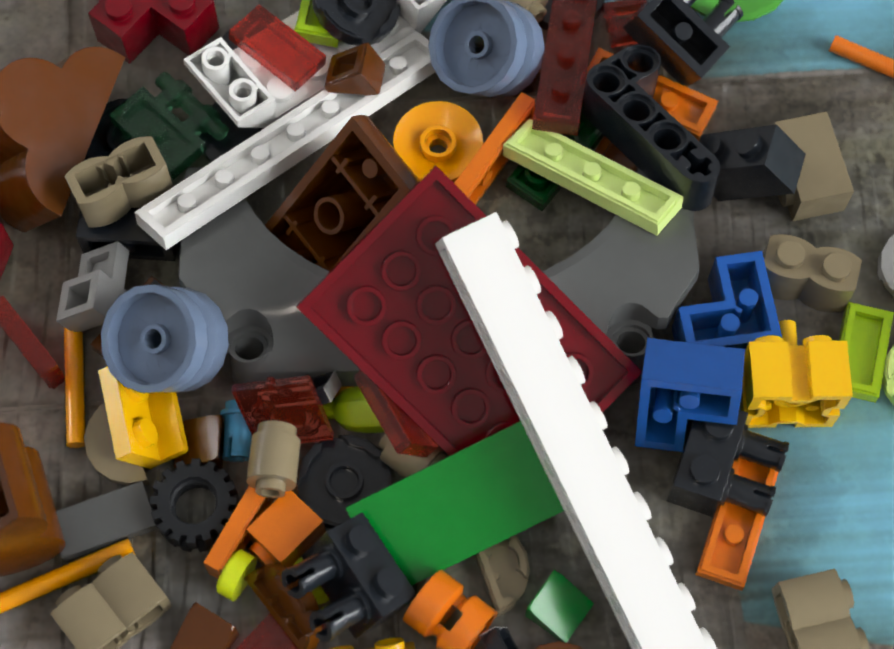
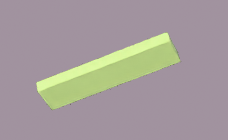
M530 118L503 144L504 157L656 236L682 208V195Z

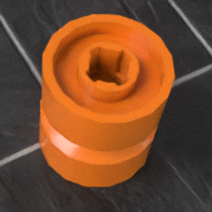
M441 569L419 591L405 612L403 622L424 638L432 635L437 638L436 648L474 649L481 640L480 635L486 632L493 623L497 611L476 595L468 598L463 595L464 586ZM457 608L463 615L450 630L444 624Z

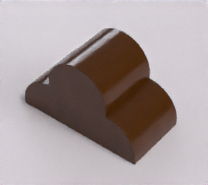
M94 46L80 49L57 64L39 58H22L0 69V216L9 225L25 233L62 216L71 194L64 176L75 165L84 161L124 62V56L111 49Z
M352 116L265 226L288 248L306 260L331 271L415 186L419 179L368 116Z
M0 422L1 577L19 573L43 564L57 556L66 546L40 454L36 449L25 446L21 430L18 426Z

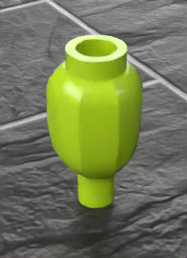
M377 385L347 388L341 391L335 400L320 405L318 409L319 412H323L320 413L322 419H335L342 428L359 433H382L387 431L393 423H402L403 410Z

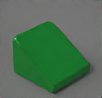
M554 570L527 607L525 616L561 642L567 643L594 603L567 578Z

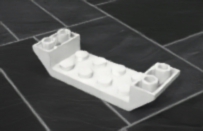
M396 0V4H399L400 14L395 27L382 41L371 45V47L377 54H380L414 31L421 34L447 0ZM299 11L234 50L220 37L184 58V65L237 127L265 128L323 91L332 55L356 46L339 41L338 48L294 40V30Z

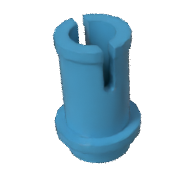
M228 400L225 402V409L220 411L222 419H225L222 460L248 462L253 422L242 400Z

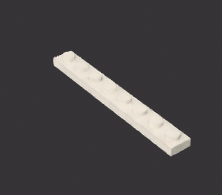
M414 31L378 54L385 63V71L379 94L327 92L324 89L135 211L137 225L165 250L169 249L331 142L352 116H370L435 73L430 60L429 40L419 32Z

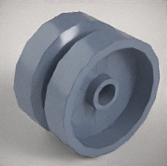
M453 0L440 11L433 23L428 44L431 65L443 83L454 91L499 99L517 95L532 83L541 68L545 50L542 29L533 14L518 3L505 0Z
M155 284L135 286L120 295L106 313L101 330L102 355L110 373L123 386L140 393L195 391L211 382L222 368L229 347L228 327L219 306L202 292L187 287H169Z

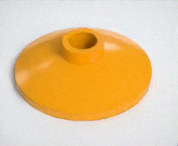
M444 101L426 102L410 109L398 122L393 136V148L419 180L436 165L452 182L456 181L483 145L482 131L474 116L461 106ZM440 145L443 146L446 149V151L442 153H434L430 151V149L433 146Z

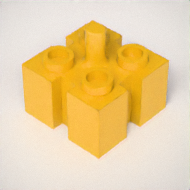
M781 320L779 325L782 337L763 336L754 341H749L745 349L743 386L739 410L748 412L745 422L746 425H749L748 428H776L777 424H794V427H833L840 416V409H845L853 397L847 340L832 341V338L829 336L814 335L803 339V345H798L796 322L793 320Z

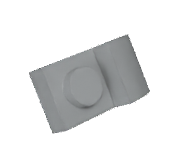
M116 241L81 255L78 277L65 281L62 285L56 319L59 324L74 332H84L103 325L107 311L120 295L127 292L124 289L129 250Z

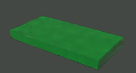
M521 421L346 507L350 518L362 512L364 513L411 586L434 575L441 569L445 570L564 511Z

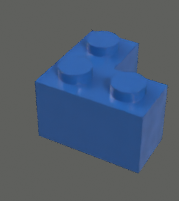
M762 251L715 257L708 277L713 302L678 307L672 325L674 341L746 349L749 341H754L759 337H782Z
M647 338L635 446L683 452L687 419L737 425L743 386L745 349Z

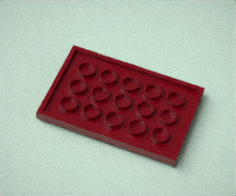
M434 165L296 305V308L450 456L519 422L520 418L435 246V243L442 237L487 216ZM516 248L515 251L523 267L530 266L539 281L541 292L537 296L544 311H551L561 326L563 338L559 339V342L567 358L573 356L582 369L585 383L581 384V387L589 403L592 401L596 402L603 413L642 371L519 248Z

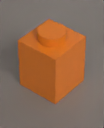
M292 490L285 492V496L277 498L246 529L253 543L248 549L263 566L266 564H281L285 567L293 566L326 533L324 521Z

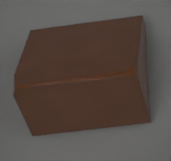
M363 43L332 55L324 88L327 92L377 95L381 90L385 63L369 43Z
M208 415L184 420L183 425L188 443V452L174 459V469L177 468L175 463L183 460L185 464H190L191 459H201L202 464H207L209 460L216 463L219 469H222L224 422L222 416Z
M194 602L170 649H230L239 636V632L235 626Z

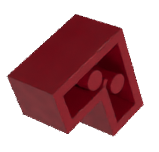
M100 0L88 13L97 41L108 49L124 56V60L129 64L158 35L189 56L198 51L220 28L214 0Z

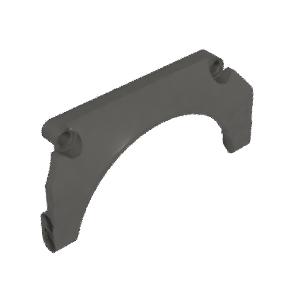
M187 167L185 179L203 167ZM638 168V172H637V173L640 174V175H642V176H644V177H646V178H648V177ZM246 198L181 240L179 260L180 287H187L202 292L219 306L228 327V352L233 381L237 386L269 382L268 386L260 388L277 387L272 381H278L282 385L283 383L280 380L291 385L336 371L342 384L341 387L376 385L296 308V305L330 271L306 260L283 244L256 216ZM681 208L657 236L615 215L611 222L591 242L572 256L542 271L642 372L647 338H653L652 328L667 329L678 307L698 279L699 260L694 228V211ZM642 373L631 384L639 383L642 379Z

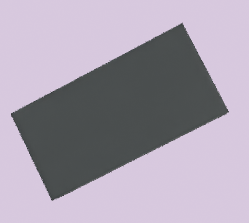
M143 481L56 511L66 543L65 548L61 552L65 562L96 552L126 538L130 540L158 530L151 515L150 500Z

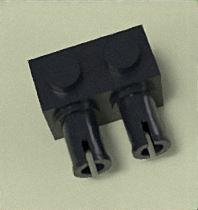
M647 0L622 28L638 44L647 45L655 49L661 57V66L678 83L688 87L702 79L730 48L722 37L743 17V11L739 5L733 11H729L724 17V14L735 3L734 0H719L717 5L704 19L690 8L696 0Z
M739 410L737 425L692 420L666 501L710 517L714 515L718 506H723L725 502L767 517L773 502L771 498L775 495L776 487L734 474L735 469L731 467L733 461L737 462L738 458L780 472L786 459L785 452H788L789 442H782L749 431V425L745 424L748 412Z
M363 512L327 531L301 556L303 561L284 569L281 573L284 588L300 579L299 585L287 592L291 597L300 599L306 593L321 586L329 598L330 604L312 612L309 616V624L312 631L329 622L326 625L327 628L315 635L322 642L331 641L336 635L346 629H349L356 640L392 618L417 596V593Z

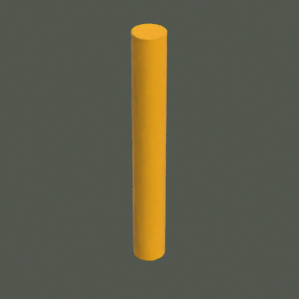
M64 327L66 446L69 448H81L85 446L83 332L70 331Z
M129 538L0 592V614L97 573L99 567L113 556L121 555L124 557L132 552L135 554Z

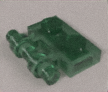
M163 72L155 81V85L162 91L160 94L154 97L148 90L141 87L110 114L112 124L130 140L151 136L166 162L170 177L174 180L207 151L205 142L198 137L201 133L208 132L214 139L220 141L228 134L229 127L220 120V113L210 104L203 105L192 95L193 89L182 79L176 80L168 72ZM181 108L190 117L182 122L171 110Z

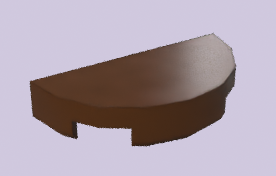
M266 564L244 578L297 648L316 649L319 639L315 635L322 631V625L313 631L310 628L309 616L312 612L319 609L312 591L306 593L300 599L291 597L287 592L299 585L300 579L284 588L281 573L288 567L281 564Z

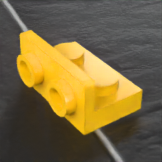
M108 366L98 370L116 460L152 469L188 452V443L176 392L140 393L123 386L110 373Z

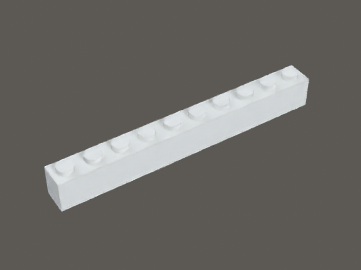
M497 212L442 237L435 243V246L631 649H717L708 631L703 627L699 629L691 613L696 608L694 600L682 582L677 584L669 568L673 564L672 555L662 538L654 537L647 523V520L651 519L649 507L639 492H632L625 477L629 473L627 462L616 446L610 447L603 432L607 428L606 419L596 402L592 401L589 403L581 387V384L585 383L582 369L573 356L567 358L559 342V339L563 338L561 326L555 315L551 311L545 312L537 296L541 292L539 281L530 266L523 267L515 251L519 247V242L510 223L507 220L501 222Z

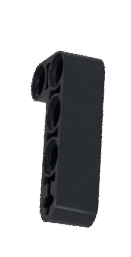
M634 44L593 66L586 76L581 106L582 113L586 119L650 180L682 195L683 209L690 211L706 209L711 204L721 169L720 162L714 154L653 99L661 65L659 53L650 46Z

